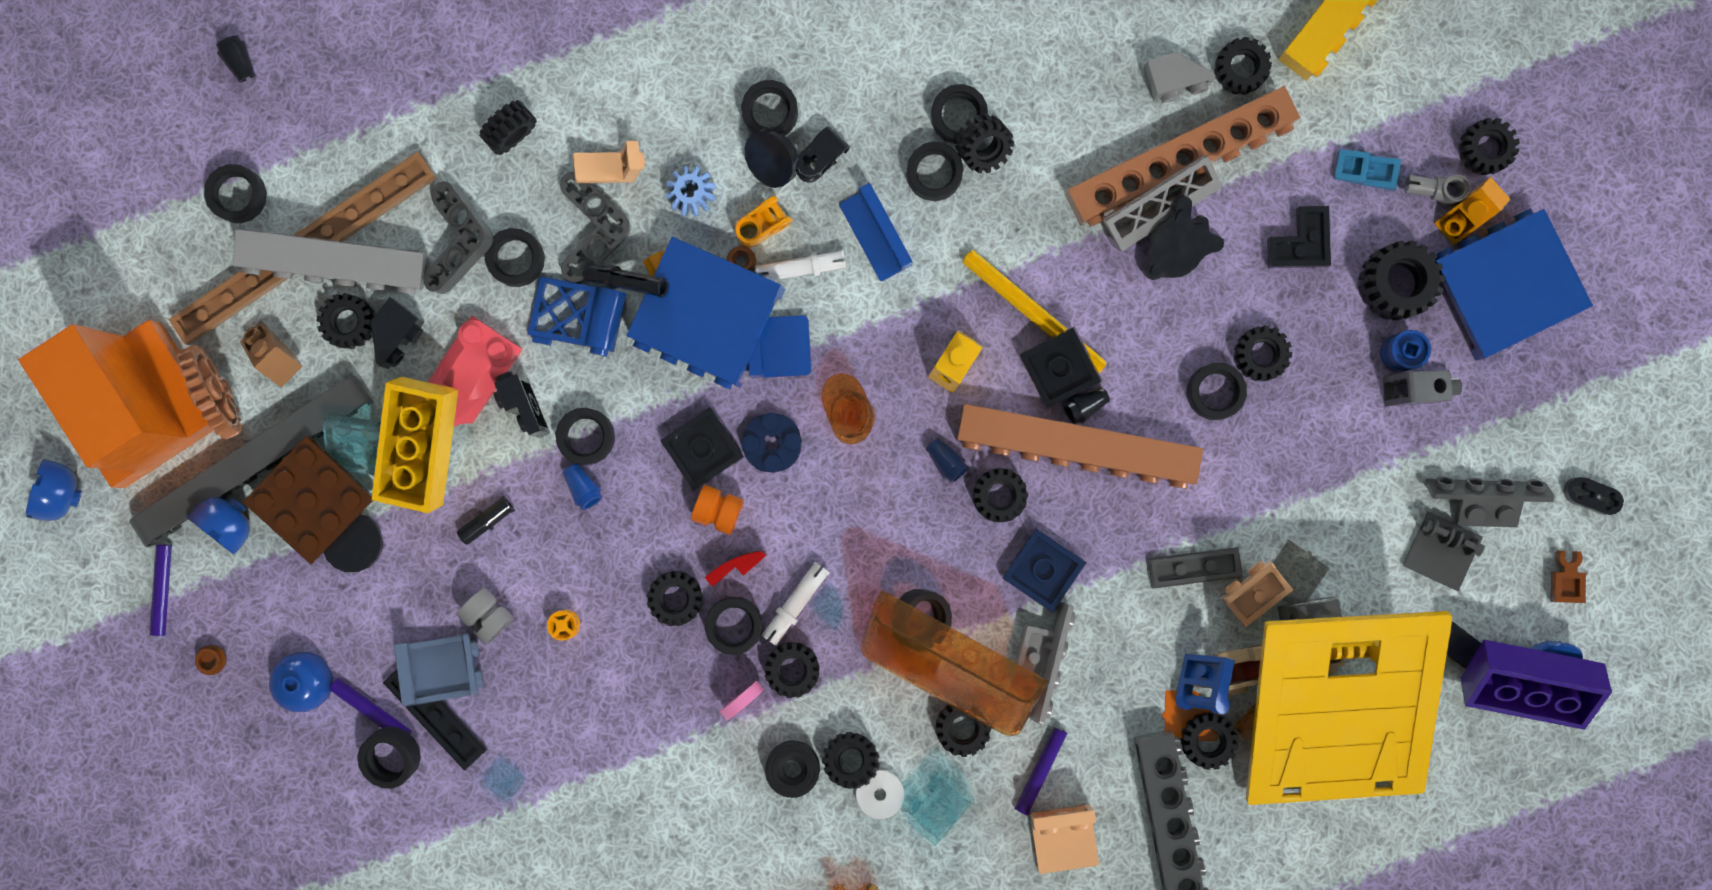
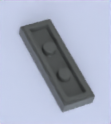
M1239 547L1148 558L1152 589L1243 577Z

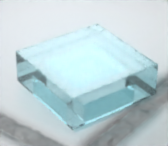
M502 760L484 786L503 801L509 803L527 777Z

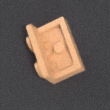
M1263 561L1258 562L1248 570L1249 577L1241 583L1237 579L1223 590L1226 595L1221 599L1245 628L1293 591V588L1271 561L1265 564Z

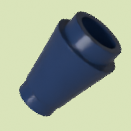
M939 438L926 448L943 480L947 479L950 483H954L969 469L965 464L966 459Z

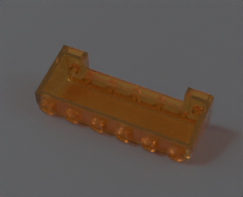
M881 590L872 607L861 640V652L870 662L1007 737L1016 736L1023 730L1048 683V680Z

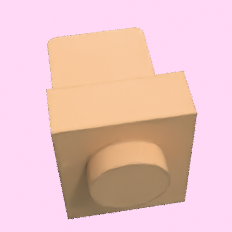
M626 141L621 152L574 153L572 156L576 183H634L645 165L644 153L639 152L638 141Z

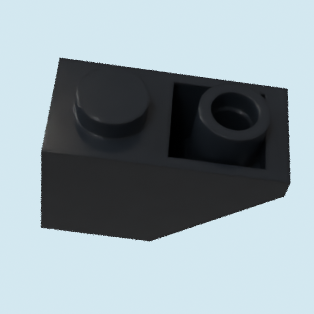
M390 297L371 320L376 364L386 369H389L391 366L396 367L402 361L405 353L398 348L399 344L407 346L409 342H416L423 333L421 327L425 323L397 300Z

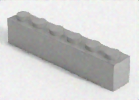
M236 229L233 266L242 267V273L261 275V270L273 271V277L292 279V274L305 275V281L323 283V278L336 279V285L354 286V281L366 283V288L374 290H385V285L396 286L397 292L415 294L416 289L424 288L423 278L426 271L427 252L248 229Z

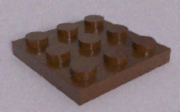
M306 436L251 492L243 503L311 565L361 515L373 500H371L372 494L310 436Z

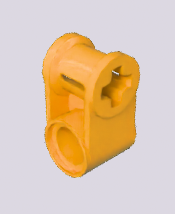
M777 196L768 198L736 223V238L742 246L748 248L757 246L793 222V219L790 216L787 217L777 203L779 201ZM746 226H753L757 229V234L751 239H746L740 234L741 230Z

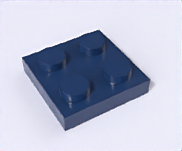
M1035 529L1002 579L1053 613L1086 562L1038 529Z

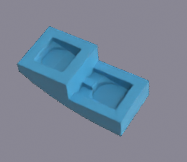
M1340 149L1334 179L1396 191L1401 159L1371 156L1369 152Z

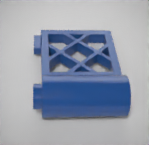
M540 276L527 335L533 336L532 342L549 346H551L552 340L589 347L590 354L607 357L608 352L615 351L627 294L604 287H593ZM546 284L557 286L563 295L550 305L544 298ZM564 288L572 289V290L569 291L568 293H566V291L564 290ZM579 291L588 292L587 305L577 310L570 298ZM566 301L573 314L560 322L553 309ZM542 303H543L544 306H545V308L541 311V307H542ZM549 312L556 326L547 332L538 331L539 318ZM576 318L582 325L580 339L569 337L564 329L567 324ZM560 330L563 335H558L554 333Z

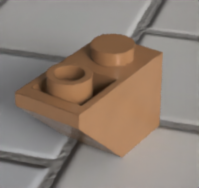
M262 321L255 327L249 328L240 341L254 368L279 387L286 384L303 367L297 356Z

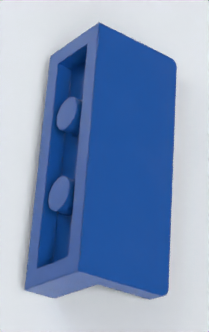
M870 182L860 187L859 193L839 204L880 281H884L912 266L913 261Z

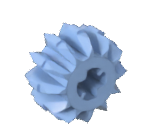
M683 166L684 175L680 176L678 172L674 171L672 175L676 182H666L667 188L673 191L666 193L665 196L667 200H674L671 204V208L674 211L681 207V215L686 217L689 213V208H691L694 217H698L699 211L697 207L701 206L704 211L708 212L710 208L705 200L710 202L716 200L715 195L709 193L716 189V185L712 182L707 183L711 178L708 172L700 176V167L695 166L692 174H690L688 167ZM693 185L694 189L698 187V190L694 191L693 197H688L687 193L683 195L684 192L688 191L687 186Z

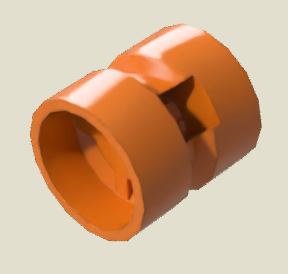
M704 484L694 506L691 521L704 526L713 523L715 530L731 535L745 499L729 493L723 497L721 490Z

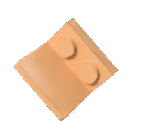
M1090 804L1030 812L1037 866L1040 874L1098 866L1099 860L1093 823H1096L1095 811Z

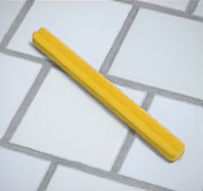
M974 250L969 251L963 258L962 262L966 267L1051 338L1068 330ZM1084 343L1094 365L1100 373L1105 368L1106 361Z

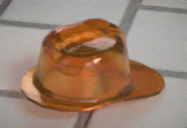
M845 373L831 376L823 386L821 397L836 438L842 443L849 445L860 443L866 439L875 424L876 410L872 402L867 399L863 387L856 378Z

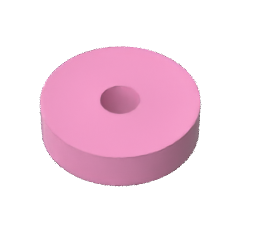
M756 680L726 704L719 713L728 721L764 691L763 687Z

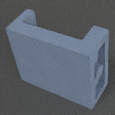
M470 633L411 644L402 643L394 645L402 706L407 707L478 695L479 688L484 687L482 670L476 669L475 657H480L478 640L472 639Z

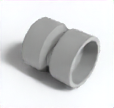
M486 587L473 595L456 613L467 627H475L474 634L484 645L493 641L514 620L512 614L504 606L498 607L496 605L497 599Z

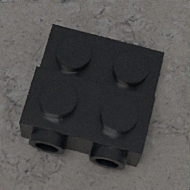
M512 372L495 377L496 382L494 384L497 391L493 392L495 401L500 409L504 408L505 412L517 415L516 419L521 431L537 438L550 434L529 379L519 374L513 375Z

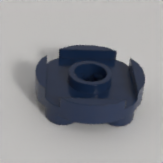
M766 413L760 415L747 425L743 433L742 448L748 462L760 471L771 473L784 471L790 468L800 456L802 446L800 431L790 418L782 414ZM777 435L780 438L777 442L780 446L779 449L771 448L769 451L766 450L765 446L767 443L764 440L765 437L769 436L772 438Z

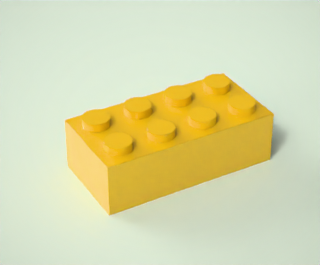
M399 377L385 383L371 500L428 514L444 505L459 389L406 377Z

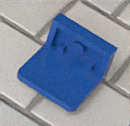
M804 315L769 317L744 371H749V376L752 379L809 375L811 373V352L808 318Z

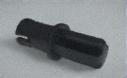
M502 496L501 499L483 512L479 510L475 518L457 530V535L464 544H470L487 530H494V525L510 513H513L515 509L507 498Z

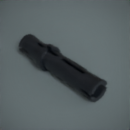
M588 262L582 271L583 279L586 282L604 284L606 288L612 290L622 288L660 298L665 297L669 290V282L666 278L621 270L616 265L607 267Z

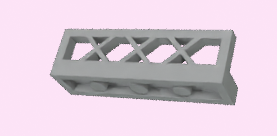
M1203 155L1103 219L1110 232L1106 237L1111 245L1120 251H1124L1152 233L1159 224L1169 217L1177 196L1185 195L1189 197L1192 201V206L1222 188L1223 186L1209 157ZM1203 166L1206 173L1192 180L1194 172ZM1174 184L1183 185V187L1167 196L1171 186ZM1149 200L1158 202L1142 212L1143 205ZM1124 216L1132 218L1119 228H1116L1114 225L1115 222Z

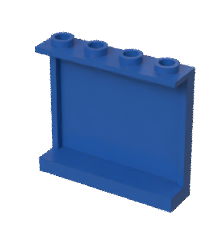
M1530 208L1515 215L1516 222L1508 226L1503 221L1488 228L1489 235L1481 239L1476 234L1461 241L1460 243L1463 247L1453 252L1451 247L1436 253L1438 256L1435 259L1436 264L1442 263L1443 266L1439 274L1445 275L1443 285L1475 347L1470 350L1475 361L1485 359L1593 306L1545 209L1533 213Z
M671 237L654 274V277L667 279L669 290L663 298L645 294L626 336L634 340L632 346L649 353L652 348L661 352L659 358L676 365L678 360L688 364L687 371L703 377L705 373L716 377L714 383L730 390L732 385L741 388L742 384L739 381L776 300L782 299L786 289L775 281L675 237Z

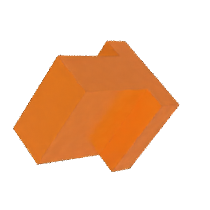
M147 320L124 336L71 324L18 359L87 468H99L111 488H127L214 431V428H210L208 420H204L202 411L197 409L188 394L187 386L185 385L186 379L182 376L181 371L183 370L178 364L180 360L177 355H179L178 351L180 350L162 323Z

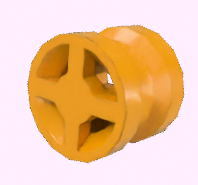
M563 609L554 612L547 621L548 633L552 638L559 641L573 638L580 629L579 617L571 610Z

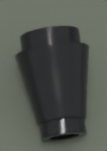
M238 35L227 37L216 44L219 50L217 55L235 78H237L239 83L245 82L247 77L253 78L256 76L245 41H241Z
M1099 387L1069 397L1068 401L1063 403V409L1071 423L1077 424L1080 422L1083 424L1104 407L1105 404L1109 403L1110 398L1107 391L1103 387Z

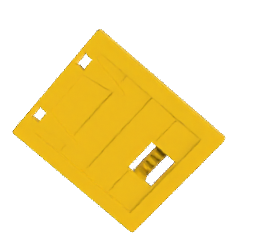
M1435 611L1265 622L1246 790L1248 804L1260 805L1424 793L1453 618L1450 612ZM1371 658L1376 663L1375 673L1328 676L1330 660ZM1390 781V786L1375 787V782ZM1298 787L1299 793L1283 794V789Z

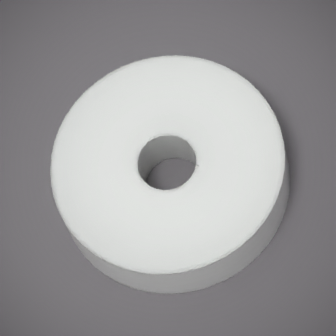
M876 769L875 773L877 775L875 778H871L868 785H863L861 788L856 789V800L860 809L867 816L875 819H885L896 814L901 808L904 801V788L901 780L893 772L885 769ZM877 789L885 790L886 796L883 799H877L874 796V792Z

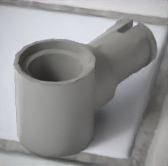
M1408 174L1405 184H1408V186L1404 187V192L1407 194L1430 196L1431 200H1437L1444 206H1452L1464 200L1470 193V183L1462 175H1452L1448 178L1439 176L1426 178ZM1448 184L1455 187L1457 191L1456 197L1448 193Z

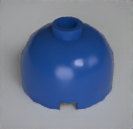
M43 459L36 474L40 475V477L38 476L35 484L32 485L25 514H27V518L40 521L59 520L68 513L71 506L78 507L82 490L77 489V478L67 466Z
M219 497L205 499L198 503L186 516L188 520L234 555L244 545L249 536L250 524L243 514L246 508L233 498L228 502Z
M296 652L284 657L274 666L269 677V690L273 700L281 708L291 712H308L318 708L329 698L333 674L321 656L311 652Z

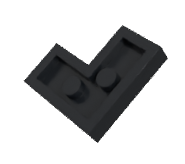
M1299 206L1296 208L1297 236L1269 237L1267 239L1268 268L1331 266L1329 206Z

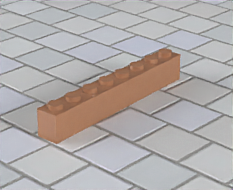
M968 404L962 406L956 441L963 442L962 448L979 451L980 445L992 447L991 453L1009 456L1010 451L1022 453L1021 459L1039 462L1040 457L1051 458L1052 465L1069 467V462L1081 464L1080 470L1098 473L1099 468L1111 470V476L1128 478V474L1132 473L1140 475L1139 481L1158 484V479L1170 481V487L1187 489L1188 484H1197L1203 448Z

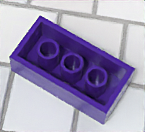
M1489 640L1482 642L1460 677L1464 704L1467 707L1583 730L1587 728L1612 693L1605 663Z

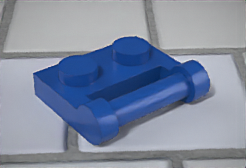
M1185 654L1175 697L1176 706L1185 710L1193 707L1208 709L1215 714H1226L1230 708L1227 694L1235 660L1226 657ZM1193 687L1212 689L1211 697L1193 695Z

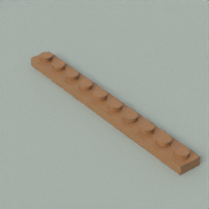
M416 152L294 235L344 242L436 180L437 177L423 156ZM241 270L168 320L184 344L191 345L288 278L273 277V271L261 270V275L242 273Z

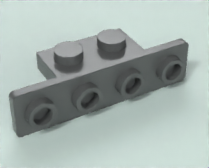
M1448 477L1426 479V487L1432 498L1458 499L1455 512L1457 526L1518 528L1524 502H1554L1555 495L1545 482L1535 479L1528 480L1527 482L1509 479L1486 481L1479 478L1453 480Z

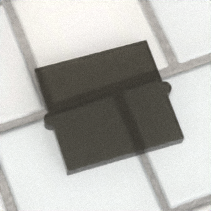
M1290 540L1286 542L1272 562L1293 588V591L1283 598L1289 604L1307 601L1329 570V567L1312 556L1311 551L1306 552Z

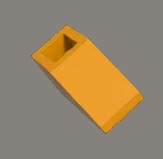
M1490 176L1474 188L1464 200L1455 204L1434 224L1454 246L1499 213L1510 198Z

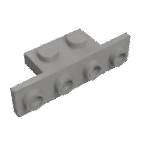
M1062 602L1059 605L1053 631L1024 624L1010 683L1013 685L1037 690L1030 719L1042 725L1045 724L1046 718H1049L1052 713L1053 702L1051 697L1053 689H1056L1060 682V671H1058L1060 661L1067 654L1068 642H1066L1068 630H1071L1075 623L1074 606Z

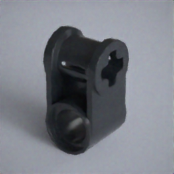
M830 126L825 127L799 154L798 166L796 167L797 176L803 182H815L831 166L837 163L835 160L843 152L846 154L849 151L850 146ZM805 162L807 164H811L812 162H814L815 170H813L812 168H808L807 170H805Z

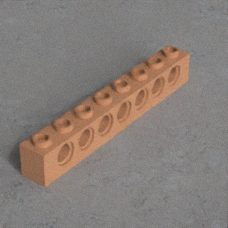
M1283 86L1069 188L1065 196L1080 226L1088 223L1089 227L1095 226L1103 222L1105 214L1113 210L1116 212L1186 167L1178 163L1176 154H1186L1190 161L1189 164L1203 155L1208 156L1211 163L1220 159L1226 163L1240 156L1239 150L1247 146L1254 150L1268 142L1266 137L1276 133L1277 137H1281L1294 130L1293 124L1301 117L1286 87ZM1257 116H1266L1270 122L1269 127L1261 126ZM1233 127L1240 129L1243 139L1237 140L1233 138L1230 129ZM1205 140H1210L1216 145L1215 153L1205 150L1203 146ZM1158 166L1163 172V177L1160 179L1152 177L1149 167ZM1203 166L1195 171L1197 176L1206 173ZM1126 178L1133 180L1136 184V190L1133 192L1125 190L1122 186V180ZM1174 184L1170 187V189L1178 186L1179 184ZM1098 191L1105 192L1109 196V203L1105 205L1098 203L1095 199V193Z

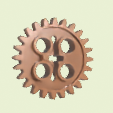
M196 344L178 351L179 355L177 357L180 360L178 364L183 370L181 374L186 379L185 385L187 386L188 394L197 409L202 411L204 420H208L210 428H214L216 435H220L222 439L228 440L239 435L242 432L241 428L243 426L240 423L242 420L237 413L239 410L234 404L232 390L226 379L220 376L218 367L213 365L211 357H207L205 350H201L200 346H196Z

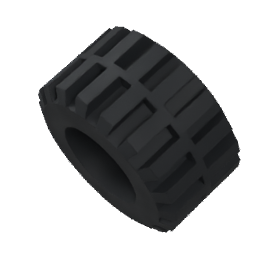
M1397 241L1369 256L1370 259L1365 261L1362 266L1365 270L1359 273L1358 280H1363V284L1358 287L1359 292L1365 291L1366 297L1362 298L1365 304L1370 302L1373 305L1370 308L1373 313L1381 312L1380 317L1385 319L1393 317L1392 320L1407 319L1429 310L1428 307L1433 306L1438 301L1435 297L1442 294L1444 288L1439 287V284L1445 282V275L1439 274V271L1443 269L1442 263L1436 264L1434 261L1438 256L1434 252L1430 254L1426 252L1429 247L1423 244L1417 247L1415 241H1408L1406 243L1404 241ZM1393 264L1403 265L1413 274L1415 287L1410 297L1399 296L1391 289L1388 282V273Z

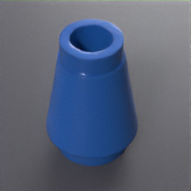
M573 464L563 471L576 506L586 510L601 501L603 498L600 493L601 488L578 464Z

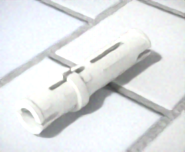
M842 249L841 251L820 255L814 252L809 257L755 265L756 274L769 272V274L761 276L774 281L813 273L815 276H819L824 271L847 269L846 260L833 262L835 259L845 258L844 249Z
M815 561L783 607L777 608L775 612L778 614L761 634L765 639H769L776 630V633L769 641L775 646L778 645L791 624L795 625L797 623L796 617L827 575L830 574V572L822 568L817 577H814L821 568Z

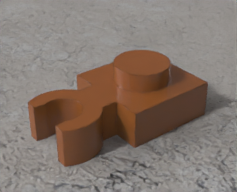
M1556 551L1555 561L1560 566V572L1551 571L1550 602L1586 603V573L1577 572V567L1581 565L1583 560L1581 551H1572V560L1569 563L1565 559V551Z

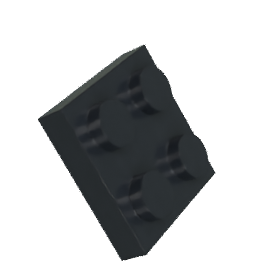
M1075 326L1020 354L1047 408L1102 381Z
M711 407L660 440L693 491L744 458Z

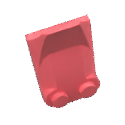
M471 316L467 322L461 325L458 337L428 381V383L459 389L454 426L474 423L496 390L494 384L496 382L495 377L507 373L523 350L474 316Z

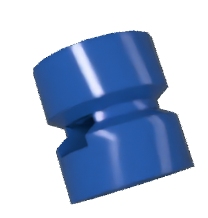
M1407 330L1389 336L1380 348L1382 363L1393 372H1405L1422 367L1431 356L1429 339L1417 330Z

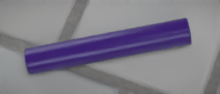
M156 545L149 633L152 636L166 635L172 545Z
M337 678L330 686L331 692L379 727H398L409 734L412 730L340 678Z
M1056 727L1053 728L1014 808L1015 810L1028 816L1068 733Z

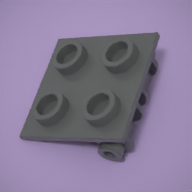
M1427 511L1403 566L1459 592L1474 556H1481L1485 549V546L1481 544L1483 537Z

